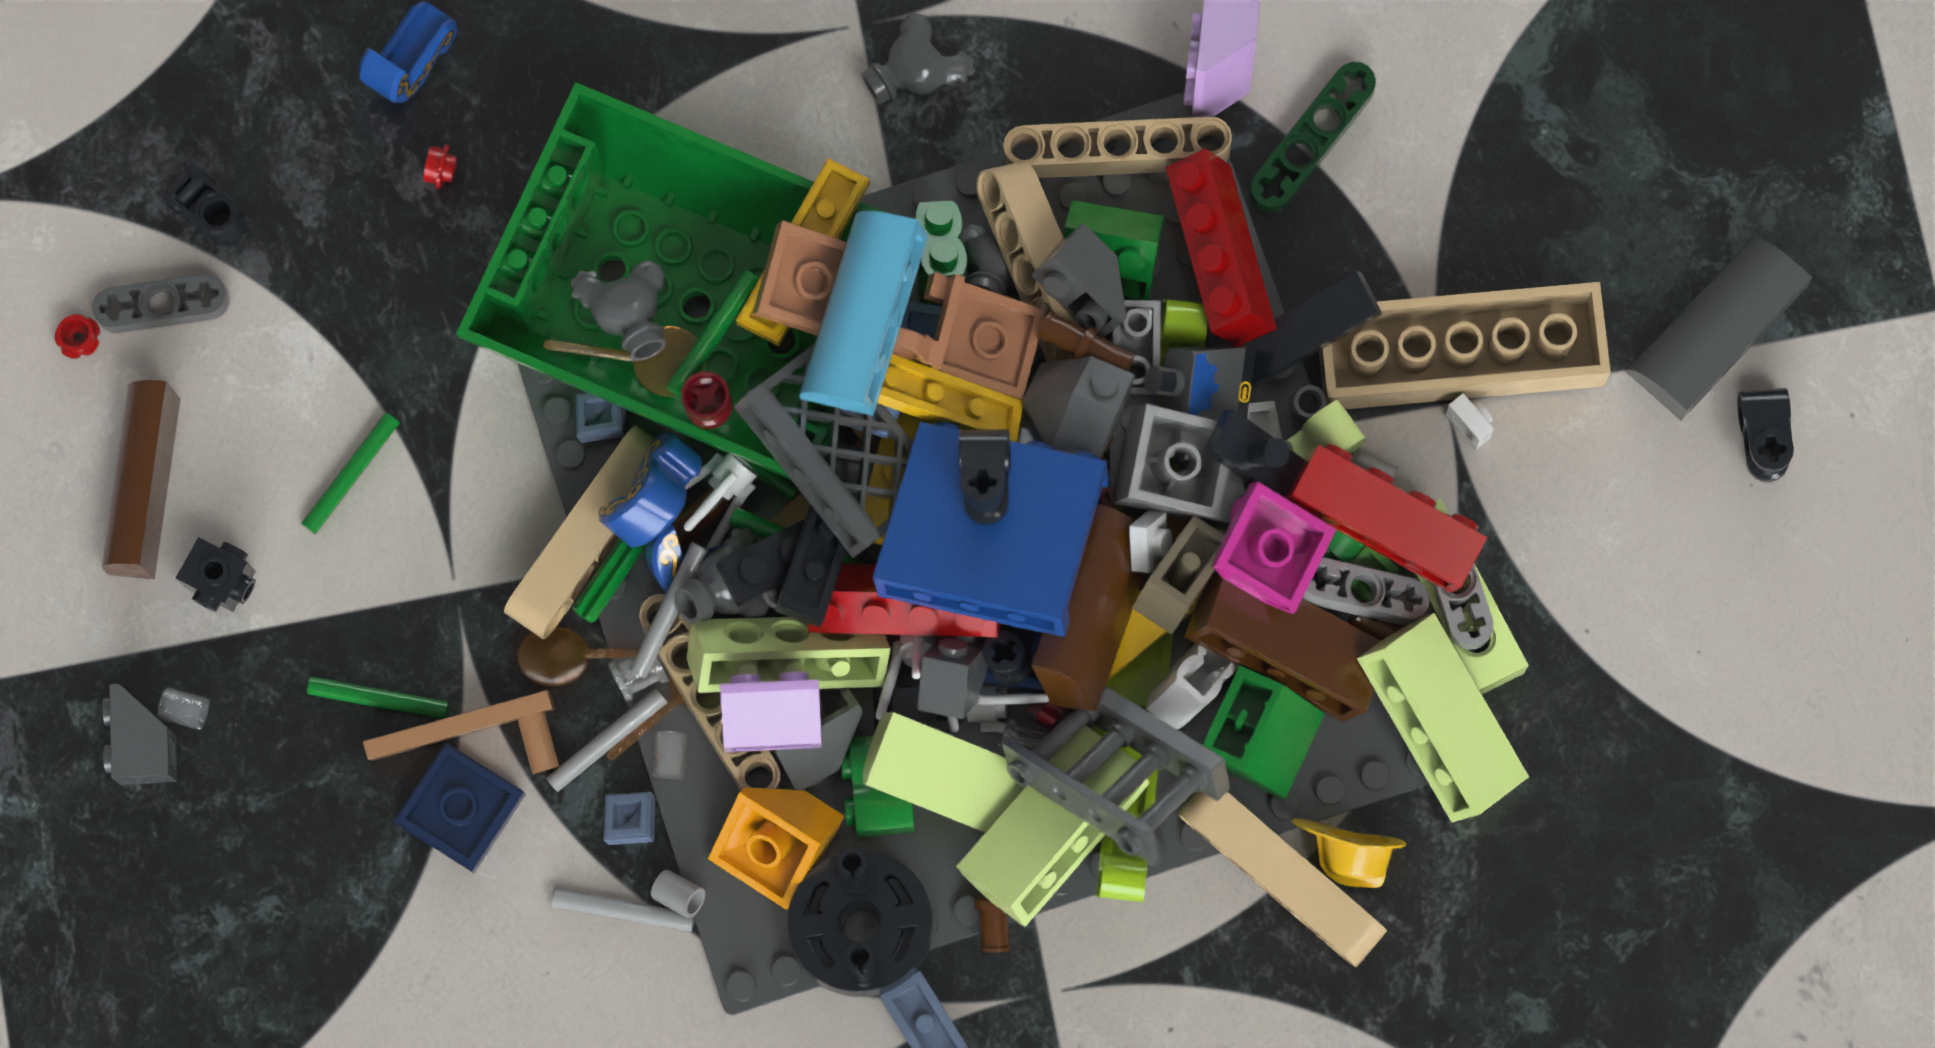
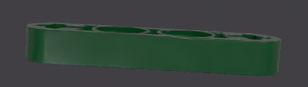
M1350 62L1338 69L1255 174L1251 182L1250 197L1253 205L1258 210L1274 214L1287 207L1370 102L1375 91L1376 78L1368 65L1361 62ZM1357 76L1364 79L1362 88L1365 91L1362 92L1356 89L1352 92L1346 102V106L1352 108L1351 111H1348L1339 100L1346 90L1347 81L1345 78L1354 80ZM1322 109H1331L1339 115L1340 124L1334 130L1323 131L1315 125V114ZM1295 144H1303L1311 150L1312 159L1307 165L1295 166L1287 160V149ZM1278 164L1287 175L1280 184L1279 194L1281 197L1278 198L1272 195L1267 200L1262 197L1263 187L1261 184L1264 183L1270 186L1274 183L1280 172V169L1274 167V165ZM1289 176L1296 178V181L1293 182Z

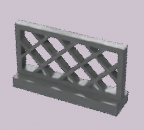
M814 343L786 366L746 394L734 408L852 558H854L887 532L900 489L901 468H906L913 441L887 408L878 403L874 416L879 422L872 421L873 416L864 414V419L840 416V408L833 406L831 414L807 410L808 401L800 399V397L798 408L782 406L770 390L780 382L800 385L801 392L815 347ZM802 366L801 376L792 375L794 371ZM791 417H796V418H797V424L794 422V420H793ZM806 419L830 423L828 447L812 444L805 436ZM839 425L863 428L861 452L837 448ZM871 430L887 432L894 441L893 457L870 454ZM902 452L908 459H902ZM821 455H826V456H827V462L824 460V458H823ZM836 457L860 461L858 485L844 483L835 474ZM869 462L892 466L891 490L867 486ZM851 493L857 494V500L853 497ZM866 495L890 499L888 519L878 527L865 512Z

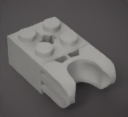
M1145 404L1131 411L1113 499L1114 504L1143 511L1166 512L1168 517L1188 522L1195 515L1211 527L1227 531L1231 524V508L1239 497L1245 495L1246 491L1244 479L1203 451L1218 421L1150 404ZM1284 440L1287 443L1289 449L1293 451L1292 444L1289 441ZM1173 456L1175 457L1174 464H1180V472L1175 473L1169 464V458Z

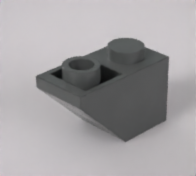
M1084 223L1064 238L1031 275L1044 288L1046 293L1053 297L1078 322L1080 327L1086 330L1089 327L1098 330V336L1101 338L1108 335L1127 318L1117 256Z
M940 636L922 656L917 710L964 719L978 702L988 669L982 654L983 645L988 637Z
M109 684L110 698H104L102 704L103 721L105 726H110L111 744L105 745L103 750L106 773H111V778L120 785L177 782L176 734L120 684Z

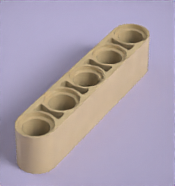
M1217 117L1022 125L1009 131L1004 139L1005 165L1022 161L1027 162L1033 167L1038 178L1166 172L1165 167L1203 150L1199 146L1198 141L1205 136H1215L1222 142L1221 148L1211 152L1226 162L1230 155L1232 134L1226 122ZM1159 138H1168L1175 143L1176 148L1170 153L1164 154L1155 151L1151 145ZM1121 140L1127 143L1130 149L1124 155L1116 156L1108 153L1105 146L1111 141ZM1068 142L1077 143L1083 148V152L1074 158L1065 157L1058 150L1063 144ZM1022 144L1031 145L1037 151L1035 156L1028 160H1020L1012 152L1014 148Z
M1022 161L981 171L976 182L978 198L1021 301L1045 309L1044 319L1049 311H1053L1056 315L1080 326L1031 276L1064 239L1035 170L1029 163ZM1038 339L1047 362L1073 359L1074 355L1043 339Z
M637 425L628 431L512 593L504 609L506 615L542 639L547 638L553 632L618 540L614 533L599 522L600 508L617 497H625L628 494L646 450L656 439Z
M666 594L650 596L643 602L639 618L645 636L651 626L649 624L650 616L659 610ZM678 613L657 655L738 789L741 791L743 788H751L746 783V778L752 770L757 768L766 769L773 776L771 784L765 789H780V770L769 750L725 752L724 745L721 742L723 737L721 704L714 709L701 707L697 703L701 692L697 691L690 668L681 669L673 663L676 653L680 650L688 649L691 623L687 622Z
M1201 791L1199 793L1195 792L1177 813L1192 829L1355 968L1387 932L1376 919L1228 792L1218 801Z

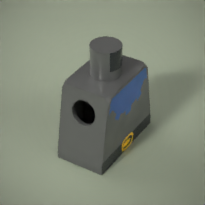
M1223 344L1169 348L1165 354L1164 367L1152 366L1148 369L1145 375L1146 391L1149 394L1160 395L1159 407L1215 421H1219L1224 410L1234 409L1247 418L1256 348Z

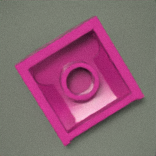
M1259 482L1250 483L1245 495L1239 497L1231 508V524L1212 567L1223 579L1259 601L1289 614H1295L1336 529Z

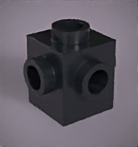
M198 537L179 570L176 579L185 588L194 592L191 599L199 605L213 612H217L220 606L234 612L238 603L244 604L253 592L256 584V579L253 576L256 571L245 561L248 554L238 547L223 541L219 548Z

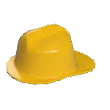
M1294 818L1292 820L1295 826L1316 834L1320 866L1332 880L1346 886L1381 887L1385 880L1393 848H1401L1406 845L1405 841L1394 837L1355 833L1306 819Z

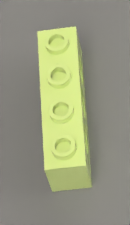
M1441 499L1436 500L1435 509L1448 514ZM1477 567L1476 570L1493 619V630L1487 641V649L1480 653L1470 652L1457 646L1452 641L1433 583L1406 569L1410 578L1418 580L1427 589L1430 599L1427 609L1429 615L1435 613L1481 694L1525 673L1529 665ZM1468 576L1462 587L1456 590V592L1461 594L1468 590L1470 586ZM1475 597L1465 602V607L1462 609L1464 622L1458 627L1460 633L1464 631L1468 633L1478 632L1479 628L1484 626L1482 621H1473L1470 616L1468 607L1470 603H1477Z
M792 617L708 619L691 623L686 659L698 692H721L720 684H730V676L757 674L760 676V682L779 681V674L786 672H808L809 680L818 679L819 689L883 687L890 646L884 634L808 633V623Z

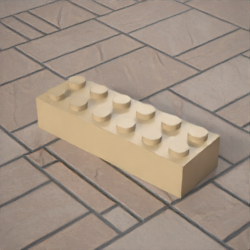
M1600 282L1377 301L1383 313L1382 315L1318 351L1322 390L1326 395L1327 405L1338 400L1344 409L1455 400L1463 393L1467 398L1604 387L1611 374Z

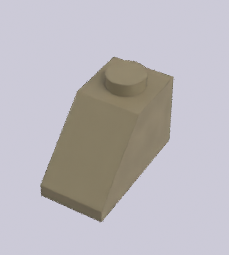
M1194 515L1148 579L1132 609L1172 635L1215 572L1212 565L1225 535Z

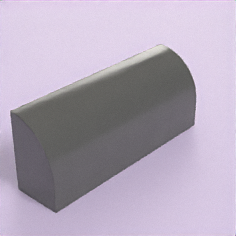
M1751 238L1625 372L1682 421L1806 289L1812 276L1773 244L1760 238Z

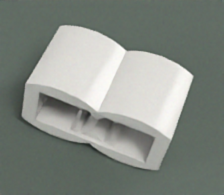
M1194 644L1175 662L1170 669L1169 675L1152 690L1147 700V710L1160 720L1179 730L1218 695L1222 683L1239 666L1198 644Z

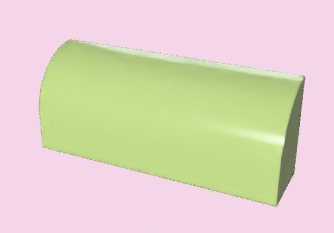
M1435 613L1427 615L1396 631L1357 658L1451 822L1480 815L1529 778Z
M883 712L872 738L863 769V783L865 785L985 833L1025 788L1017 784L1007 771L1008 763L1005 757L894 712Z
M1085 725L1048 762L1066 773L1103 737ZM1118 749L1083 785L1102 795L1137 761ZM1146 779L1118 807L1126 811L1150 784L1149 780ZM1028 786L1024 788L956 867L987 899L1026 927L1105 834Z

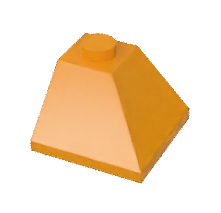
M743 788L738 794L708 860L788 910L797 887L804 877L820 863L845 816L805 790Z

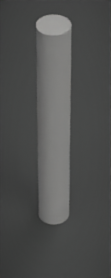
M694 542L691 543L629 669L630 672L642 678H647L679 613L674 601L675 591L682 587L687 580L696 578L699 565L709 551L707 548Z
M655 688L546 777L547 781L559 792L668 703L666 698Z
M558 888L554 889L551 906L689 932H692L694 928L695 916L686 918L670 908Z

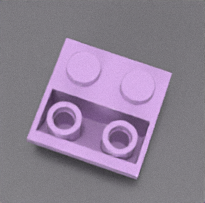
M1204 0L1203 13H1193L1184 105L1193 106L1192 117H1214L1250 93L1260 10L1259 0Z
M808 672L780 673L779 681L760 682V676L757 674L730 676V684H720L725 752L821 748L818 679L809 680Z

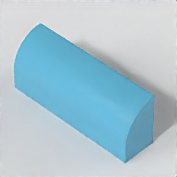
M861 211L855 214L799 395L800 399L871 416L874 415L928 238V234L919 220L878 211Z

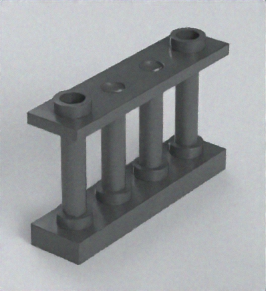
M1107 686L1104 688L1096 712L1072 708V711L1031 750L1026 749L1011 738H1008L1003 743L1008 763L1007 771L1017 784L1022 787H1032L1115 840L1117 845L1128 855L1135 856L1137 854L1152 865L1159 859L1153 830L1193 791L1196 793L1201 791L1218 801L1230 790L1224 758ZM1085 725H1095L1107 733L1066 773L1047 762ZM1129 746L1143 755L1102 795L1083 785L1120 747L1127 748ZM1156 769H1166L1179 777L1138 818L1118 807Z

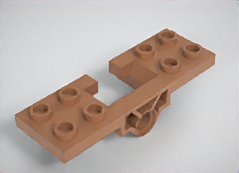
M783 220L776 225L753 315L818 336L847 242ZM935 272L929 275L923 298L942 304L934 339L927 334L921 335L900 327L892 354L1023 400L1039 339L1037 334L1044 320L1046 310L965 283V277L958 274L947 277Z

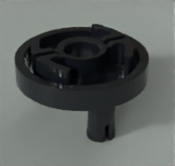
M853 847V851L850 852L849 848H845L838 855L830 857L814 867L797 887L788 913L789 938L802 968L821 986L846 996H875L900 986L921 966L927 956L933 938L934 927L931 905L928 895L917 876L903 863L888 855L873 851H862L857 847ZM889 876H893V877H896L897 879H899V880L901 881L903 887L905 888V890H906V891L908 892V894L910 895V897H911V899H912L914 905H911V902H910L908 896L906 895V893L904 892V890L901 888L900 883H899L896 879L890 878V879L888 880V882H886V881H885L886 878L889 877ZM821 883H827L829 885L828 888L825 885H821L816 890L815 897L812 900V903L809 907L808 915L805 916L808 904L813 896L814 890ZM856 910H869L875 913L880 920V926L876 935L864 942L849 939L843 931L846 918ZM901 936H903L902 944L893 960L892 957L899 946ZM807 939H809L810 944H811V946H812V949H813L814 953L812 952L811 948L809 947L808 942H807ZM822 946H824V948H825L827 954H828V955L830 956V958L835 962V964H833V963L829 960V958L826 956V954L824 953V951H823V949H822Z

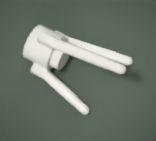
M717 452L707 464L702 466L700 474L691 479L686 485L687 490L711 473L713 474L708 482L714 491L684 524L686 531H691L722 497L730 500L735 495L710 539L707 549L720 545L731 526L729 520L735 507L741 508L745 499L756 488L752 481L758 476L757 472L744 459L729 453L723 457Z
M900 635V641L892 644V659L876 711V718L878 720L881 719L883 712L887 711L902 660H904L906 665L912 667V677L919 679L921 676L922 656L935 643L938 636ZM946 716L950 731L953 733L958 732L957 718Z
M983 683L978 702L967 714L969 723H981V732H999L1038 743L1047 735L1046 733L998 721V718H1007L1008 705L1046 703L1049 700L1046 693L1007 694V690L1004 689H1009L1008 687Z

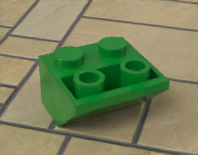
M1072 200L1063 238H1066L1084 223L1117 256L1124 300H1150L1164 216Z
M1240 665L1204 740L1203 746L1224 758L1227 774L1286 800L1325 713L1286 686Z

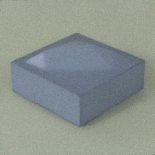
M589 393L576 394V436L581 443L620 438L626 435V409Z
M638 792L605 795L604 841L608 845L654 842L656 797L653 793Z

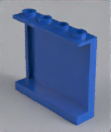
M939 421L935 422L934 425L920 422L873 575L878 596L1065 637L1070 621L1068 606L1102 486L1108 487L1109 484L1106 461L1100 460L1098 456L1085 451H1076L1073 454L1056 451L1051 446L1038 441H1029L1027 444L1010 441L1011 471L1008 472L1009 506L1007 513L1000 521L994 524H978L972 521L966 514L964 495L961 488L959 463V431L961 429L948 422Z

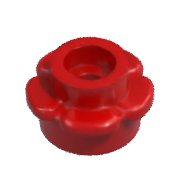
M445 144L444 148L430 146L426 159L423 182L436 184L437 189L443 186L444 181L452 183L455 175L457 156L449 153L450 146L448 144Z
M73 314L64 318L59 323L54 335L55 343L62 348V354L68 358L79 359L81 355L90 356L99 346L97 338L100 335V328L92 318L86 319L81 314ZM77 333L82 334V339L79 341L74 340V336Z

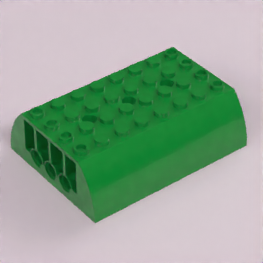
M575 82L456 335L464 341L790 479L734 406L755 387L762 384L816 343L818 336L790 327L787 333H790L795 338V346L786 354H777L769 348V341L737 325L736 319L740 314L739 312L699 371H711L720 375L726 381L733 401L732 413L729 419L722 426L714 429H703L694 425L687 416L682 399L667 390L666 385L743 271L747 270L760 279L765 270L776 225L782 220L788 223L792 222L814 182ZM860 202L839 240L847 242L856 213L861 211H885ZM616 260L625 265V274L622 278H626L640 262L650 260L658 263L663 270L665 278L663 288L657 292L658 307L651 323H657L663 328V337L666 342L665 348L649 359L642 361L632 360L628 351H625L621 346L624 335H614L605 332L598 326L590 309L583 307L580 299H575L571 296L573 291L571 280L577 276L579 271H595L599 281L608 283L599 274L601 267L608 261ZM694 296L705 297L710 302L708 313L701 318L689 317L684 312L686 302ZM802 366L794 371L792 375L801 376ZM780 382L770 390L782 406L799 407L800 385ZM808 401L807 410L831 414L832 406ZM791 417V418L794 420V422L797 424V418H796V417ZM806 419L805 436L812 444L828 447L830 423ZM839 425L837 441L841 442L847 426Z

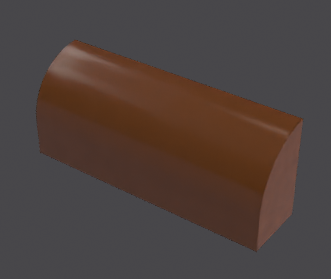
M140 380L131 382L128 385L102 569L108 575L155 580L180 406V397L167 381Z
M1097 504L1068 606L1070 621L1066 635L1061 637L1043 633L1031 664L1051 705L1097 711L1132 614V607L1137 600L1146 575L1144 572L1131 571L1129 526L1135 521L1129 516L1107 506Z
M1217 571L1214 573L1198 599L1185 638L1237 666L1241 665L1286 686L1319 710L1342 722L1367 712L1374 688L1357 658L1379 643L1380 640L1303 598L1295 614H1289L1259 601L1223 579Z

